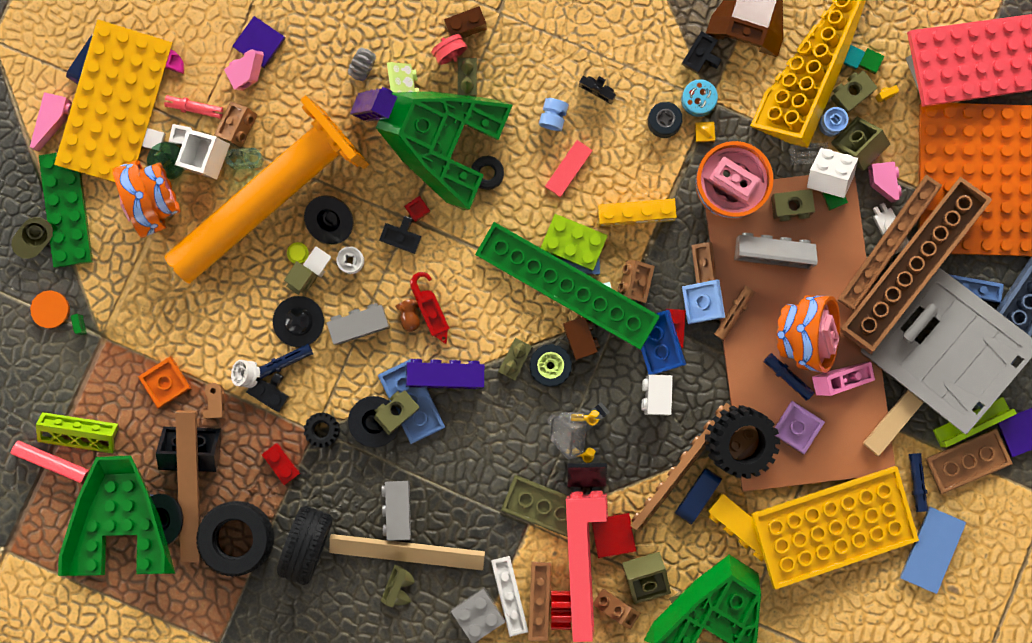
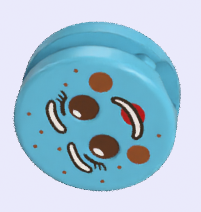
M706 80L690 82L685 87L681 97L684 110L695 117H703L711 113L718 100L716 88Z

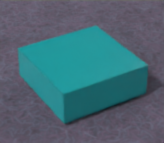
M850 45L843 64L856 70L865 51Z

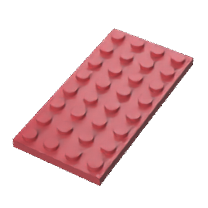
M1032 14L916 29L907 32L922 107L1032 91Z

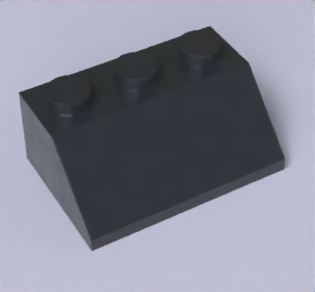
M163 426L156 450L158 470L177 471L176 427ZM197 428L199 472H217L220 459L221 428Z

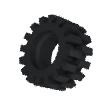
M316 413L310 416L306 421V425H304L306 440L316 447L331 446L339 437V423L330 414ZM322 422L326 423L329 427V433L324 438H320L315 434L316 425Z

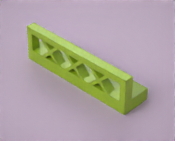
M1004 397L996 399L968 434L962 433L950 422L933 429V432L940 447H949L1017 413L1015 409H1009ZM975 409L973 412L977 415L981 409Z
M42 412L36 423L37 442L113 453L115 450L114 437L118 431V424L44 412ZM42 431L49 432L52 437L43 436ZM61 435H68L71 440H66ZM80 438H87L90 442H83ZM99 441H108L109 446L102 445Z

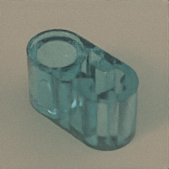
M256 148L231 149L227 151L225 161L235 170L254 169L262 166L264 157ZM257 154L258 160L250 162L251 155ZM234 156H237L239 159H236L235 163H233L231 160L234 159Z

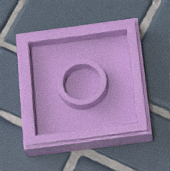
M791 401L775 426L779 432L775 436L800 453L805 454L825 421L794 401Z

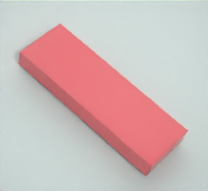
M576 140L545 185V188L561 198L593 150Z

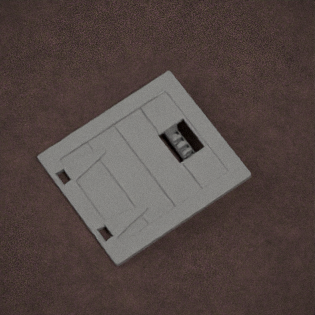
M939 268L873 354L870 355L864 349H861V353L962 433L968 434L1032 358V337ZM919 306L923 308V312L906 332H903L901 327ZM933 317L940 321L921 344L915 341L916 337ZM1018 356L1023 361L1015 368L1011 363ZM979 402L984 407L976 415L972 409Z

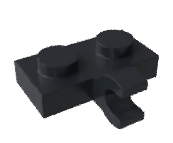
M701 31L683 60L682 65L697 74L705 62L717 69L722 59L711 54L718 40Z
M582 76L579 81V87L609 104H612L616 97V94L613 93L614 90L604 85L606 79L600 76L597 80L590 76Z
M404 216L400 228L385 223L379 241L416 254L422 236L408 231L413 219Z
M279 373L274 374L270 383L257 377V384L246 391V393L280 413L290 397L277 389L284 378Z

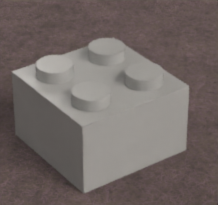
M482 588L451 610L471 643L477 642L505 623V618L485 588Z

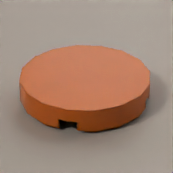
M52 290L43 291L32 301L30 307L31 316L34 322L41 327L48 329L57 328L68 319L70 305L61 293Z

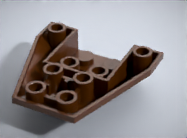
M723 0L712 14L706 34L724 40L726 36L760 47L759 52L778 57L783 42V0Z

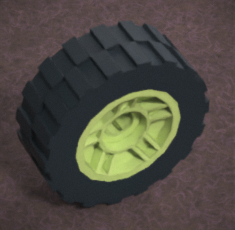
M543 345L533 353L530 359V372L534 380L546 387L561 385L567 380L572 370L570 355L558 345ZM549 362L554 364L553 369L547 368Z

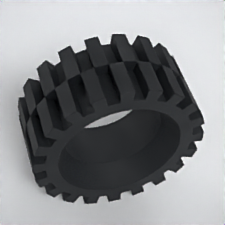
M739 405V408L735 406L729 407L730 412L723 409L720 411L722 415L720 418L715 416L712 419L715 422L714 426L708 425L707 429L711 431L710 435L705 434V440L710 442V444L705 445L706 450L710 452L708 454L709 458L714 461L713 463L736 478L743 476L749 479L751 474L757 477L761 475L759 472L761 469L766 472L769 469L767 466L768 462L773 464L776 460L772 458L773 454L778 455L779 449L775 447V444H780V439L775 437L779 432L778 429L773 427L775 425L773 421L755 409ZM754 426L759 436L757 449L746 459H733L729 450V442L732 435L741 427Z

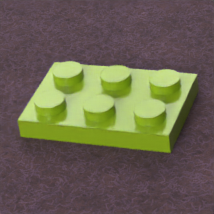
M554 214L541 249L593 271L608 235Z

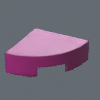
M170 49L165 68L184 74L182 58Z

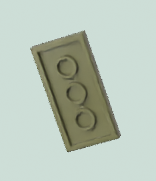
M515 475L501 511L568 537L566 498L568 495Z

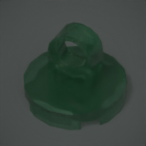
M170 142L158 143L148 153L147 166L160 162L163 166L162 168L166 170L169 180L177 178L184 171L183 168L175 165L181 148Z

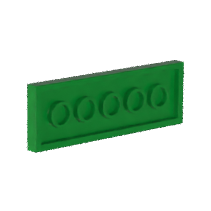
M57 153L39 155L46 216L53 229V236L50 239L53 267L59 268L93 262L81 173L55 166Z

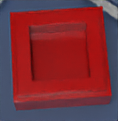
M420 195L404 206L415 223L431 212Z

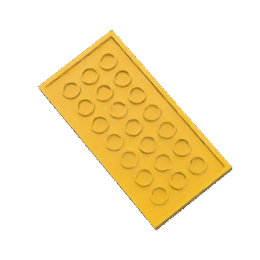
M97 19L54 163L55 166L115 183L112 169L139 159L172 42Z
M896 466L751 514L772 587L775 590L919 541L899 470Z

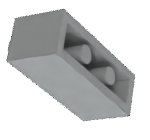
M378 303L368 305L367 309L360 311V309L352 310L345 317L341 315L331 317V321L326 322L335 346L390 328L384 307L382 305L378 306Z
M386 481L385 486H382V497H385L386 505H382V515L386 517V524L383 525V536L387 537V541L410 540V481Z

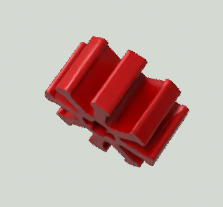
M551 591V630H571L570 591Z

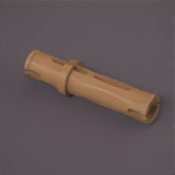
M744 286L738 298L733 300V306L714 333L715 336L723 341L725 340L742 311L747 309L746 305L755 293L754 290ZM745 298L740 307L738 308V310L735 312L742 299ZM734 315L729 324L727 325V327L724 329V327L730 320L731 316Z

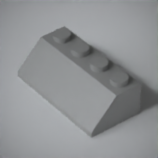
M742 233V235L736 238L734 260L811 269L817 265L816 244H811L810 240L801 239L799 242H794L792 238L780 237V240L772 239L773 236L770 235L753 237L754 234Z

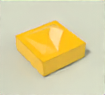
M897 85L891 88L884 87L875 98L878 103H881L898 94L899 89Z
M714 122L695 123L696 142H715Z

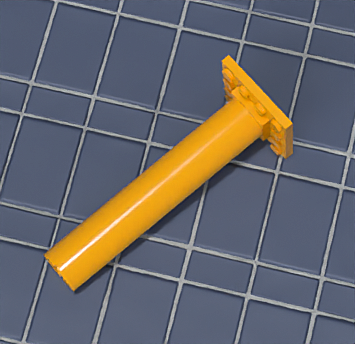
M307 95L300 101L304 104L302 109L308 116L315 119L311 122L313 127L164 255L169 266L173 267L174 272L186 283H192L339 155L357 168L360 166L365 169L370 165L324 109Z

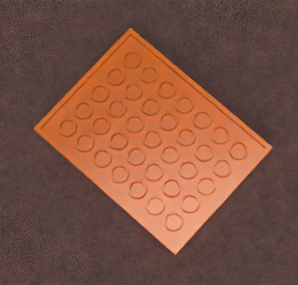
M920 103L919 183L925 175H928L940 183L942 187L918 219V230L959 177H962L992 198V201L950 255L1031 257L1032 105L945 103L922 107Z

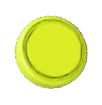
M295 242L288 247L287 257L294 264L296 261L302 264L309 257V250L303 243Z

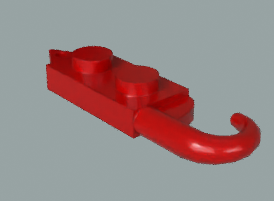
M417 272L411 278V290L432 337L435 336L447 344L448 330L450 328L436 296L429 290L420 291L417 280L420 277H425L428 281H431L432 278L425 272Z

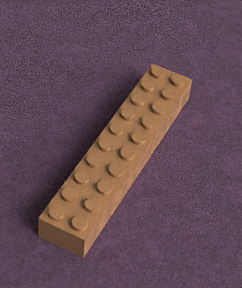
M959 177L846 321L840 332L872 355L984 212L992 198L962 177Z

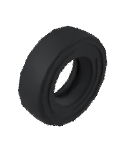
M482 156L476 159L471 169L480 173L482 167L491 166L495 171L492 179H482L479 188L491 190L498 187L504 177V168L501 162L492 156Z

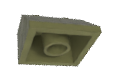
M857 116L831 144L840 153L858 158L856 167L864 171L890 145V142L882 129Z
M660 552L622 563L634 604L671 594L666 568Z

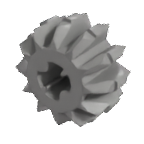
M359 48L349 65L348 74L356 80L364 81L367 79L376 60V55L368 49Z

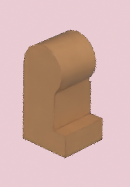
M209 383L205 388V395L208 397V410L203 411V419L226 418L224 388L220 384Z

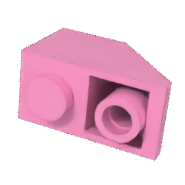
M253 49L244 53V57L233 60L224 69L235 90L243 91L258 81L264 57L263 52Z
M895 162L871 164L868 167L870 186L891 203L898 201L899 197H901V187L897 183L899 169L895 167Z

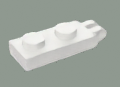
M884 203L880 204L882 212H880L877 206L873 208L875 213L873 219L882 236L896 217L891 208L887 209ZM907 237L899 246L895 254L901 252L904 249V247L908 244L909 241Z

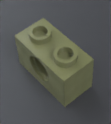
M864 70L859 74L857 72L853 73L847 79L849 82L843 86L841 83L833 90L832 101L837 107L844 109L846 113L850 112L878 88ZM849 88H854L857 91V95L850 94Z
M812 189L776 193L771 196L774 219H779L780 222L789 221L791 217L797 216L799 219H807L815 212ZM789 202L797 204L798 208L796 211L789 208Z
M296 261L284 281L288 283L286 287L299 295L300 292L306 294L318 276Z
M405 390L401 393L397 391L389 398L391 402L387 405L383 403L375 410L374 419L388 435L420 408ZM397 407L401 413L397 416L393 415L390 409Z

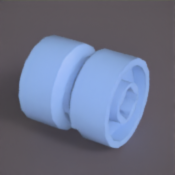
M545 98L543 105L545 112L541 114L538 125L549 130L562 131L565 121L563 116H566L569 104L558 99Z
M840 107L830 108L819 121L820 131L830 137L838 135L848 124V114Z

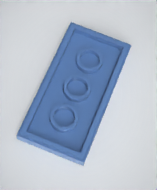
M410 359L379 374L378 377L388 398L397 391L401 393L405 390L420 407L416 413L402 424L410 444H413L446 427L427 388L406 387V364L411 362ZM396 407V409H397V411H398V413H399V415H400V413H401V412H400V409Z
M928 507L929 511L926 512L917 534L919 541L914 542L900 578L937 594L966 522L935 508Z

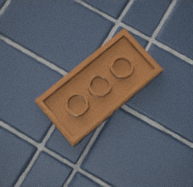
M997 428L925 458L940 494L949 492L1013 464Z

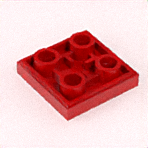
M629 513L608 516L606 522H591L598 558L636 552Z

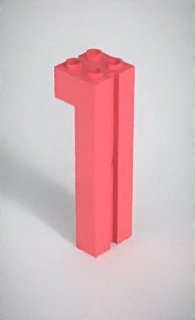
M601 490L591 491L590 494H583V491H574L566 498L573 642H593L595 634L589 522L607 521V494H603Z

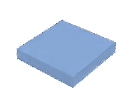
M720 280L682 286L688 324L725 318Z

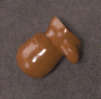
M414 299L403 301L395 306L401 313L399 318L403 329L409 332L415 331L420 327V319L415 312V309H418L419 306L418 302Z

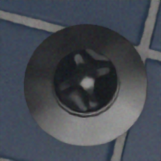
M328 195L316 197L307 205L304 212L306 228L315 239L322 243L339 244L345 241L353 230L354 220L349 207L336 197Z
M304 296L287 298L279 304L274 312V331L277 337L289 346L302 347L308 343L310 345L319 338L323 331V312L319 305L310 298Z
M369 396L359 400L352 407L348 417V427L351 435L358 443L366 447L378 448L389 444L396 437L400 426L388 435L374 419L375 410L383 403L387 405L390 401L378 396ZM396 407L390 409L393 415H399Z
M155 494L151 498L159 514L167 545H169L181 533L183 512L179 503L173 497L167 494Z

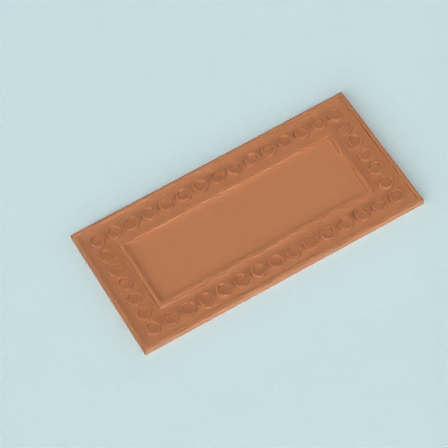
M809 175L773 179L772 191L767 201L757 211L744 218H721L705 208L709 242H712L716 277L717 280H720L725 316L733 306V300L738 298L744 286L755 291L746 305L747 309L742 311L725 340H722L731 406L739 408V405L747 408H753L772 420L775 424L773 427H775L790 402L794 401L825 421L805 454L800 453L782 440H780V444H775V447L779 449L778 455L773 454L772 458L776 459L773 464L768 462L767 466L769 469L766 472L762 469L759 470L761 475L757 477L752 474L749 479L741 476L742 492L860 478L895 466L892 441L879 456H876L863 444L866 438L887 415L888 410L882 369L861 353V347L840 332L837 355L830 371L871 362L875 380L832 396L816 395L814 393L807 401L780 376L777 377L776 373L763 362L769 354L773 353L777 359L783 364L786 363L788 368L815 392L812 376L824 372L799 369L796 366L797 362L795 359L780 356L776 335L779 328L778 319L782 315L781 310L786 304L799 305V302L805 295L835 297L840 313V330L854 313V311L839 302L838 299L867 259L855 175L845 195L848 203L830 211L823 198V192L812 189L815 212L807 219H799L798 216L791 217V220L780 222L779 219H774L771 196L776 193L810 189L807 188ZM740 183V186L745 188L747 184ZM789 202V208L796 211L798 208L797 204ZM742 233L754 234L753 237L770 235L773 236L772 239L780 240V237L792 238L794 242H799L801 239L810 240L811 244H816L817 265L811 269L737 261L734 260L736 238L742 235ZM870 288L869 291L866 293V295L864 296V298L862 299V301L865 299V297H866V296L868 295V293L871 291V288ZM745 298L742 299L735 312L738 310V308L740 307ZM734 315L731 316L730 320L728 321L724 329L727 327V325L729 324ZM759 439L739 455L738 460L750 457L757 449Z

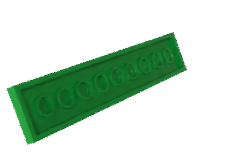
M493 222L475 254L640 350L660 318L656 313L496 222Z

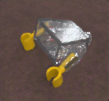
M593 410L589 415L563 412L558 416L553 414L548 417L547 423L551 426L550 439L568 460L582 457L584 462L590 463L594 459L596 451L593 448H587L584 452L587 424L584 421H587L591 426L596 425L600 420L595 419L600 414L598 411Z

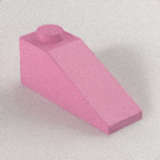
M44 92L30 148L39 152L64 124L72 106L68 98Z
M865 362L812 376L816 395L832 396L875 380L872 363Z

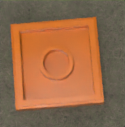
M172 356L138 376L157 409L162 408L192 389Z

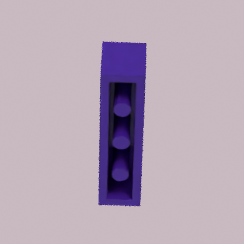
M385 87L358 93L350 114L366 122L388 119L397 96L393 95V91Z
M411 359V362L406 364V387L483 389L485 364H480V361H468V364H461L460 360H449V363H442V360H430V363H422V359Z

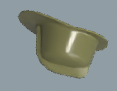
M33 217L25 221L12 238L11 246L13 252L24 259L36 257L53 236L51 224L40 217Z

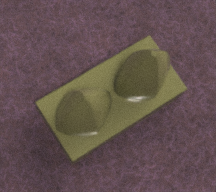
M458 58V95L477 97V58Z
M515 338L498 372L515 381L532 346Z
M394 564L381 598V602L385 605L393 607L394 605L402 606L411 603L409 596L400 589L415 583L413 576L406 569Z

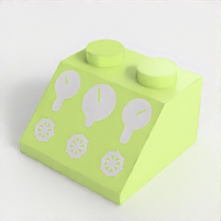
M387 63L391 91L419 92V88H415L414 81H418L416 69L412 70L411 64Z

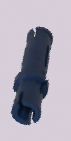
M309 343L277 359L273 358L271 362L260 366V378L263 379L275 372L279 373L281 369L313 355L314 353Z
M773 353L769 354L763 361L776 373L777 377L780 376L806 401L815 393L788 368L786 363L783 364Z
M921 453L909 454L913 482L912 495H914L916 512L929 511L926 496L928 490L925 488Z

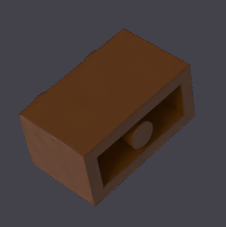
M480 6L444 19L449 37L460 34L462 38L487 30L486 21Z
M580 317L563 323L575 361L598 353L597 349L600 346L597 338L592 337L591 330H593L591 321Z

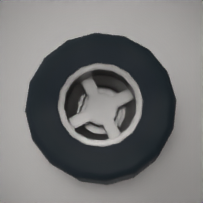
M671 102L656 104L648 116L650 131L660 138L674 136L682 124V113Z

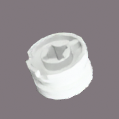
M344 247L338 252L336 263L344 273L356 274L364 266V257L357 248ZM349 257H353V264L347 263Z
M247 360L236 361L231 370L233 384L246 388L254 387L257 384V377H260V368L256 366L257 363Z

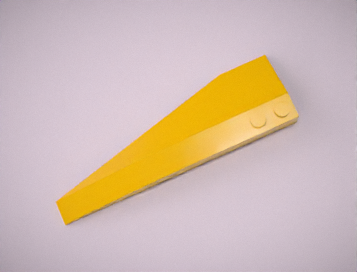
M832 0L833 4L827 11H824L819 23L813 26L797 48V53L792 59L788 60L786 68L781 74L777 75L774 79L775 83L764 93L750 125L752 128L790 144L809 147L847 56L866 0Z

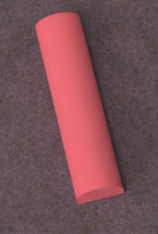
M17 441L10 452L16 457L81 484H84L90 471L21 441Z

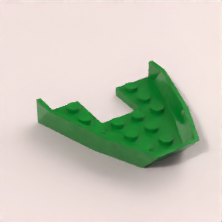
M433 91L393 92L392 94L397 96L391 114L388 119L379 120L376 129L399 158L446 203L462 210H470L484 174L450 158L464 125L495 140H499L513 105L490 98Z
M132 456L96 457L77 497L59 553L58 576L105 575L106 536L137 535L136 574H176L159 514Z
M729 554L696 579L653 622L644 641L648 643H696L702 630L705 629L726 643H757L761 603L759 573Z

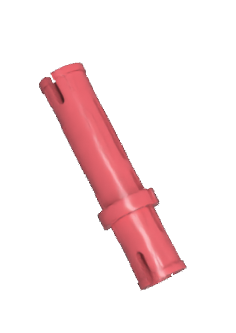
M167 95L165 100L173 102H164L165 107L179 109L184 113L188 111L221 119L223 115L215 113V111L223 112V107L190 101L185 97L181 99Z

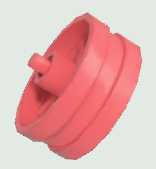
M456 34L446 39L443 37L442 41L432 49L431 53L439 65H444L453 60L456 62L457 58L468 47L463 42L461 35Z

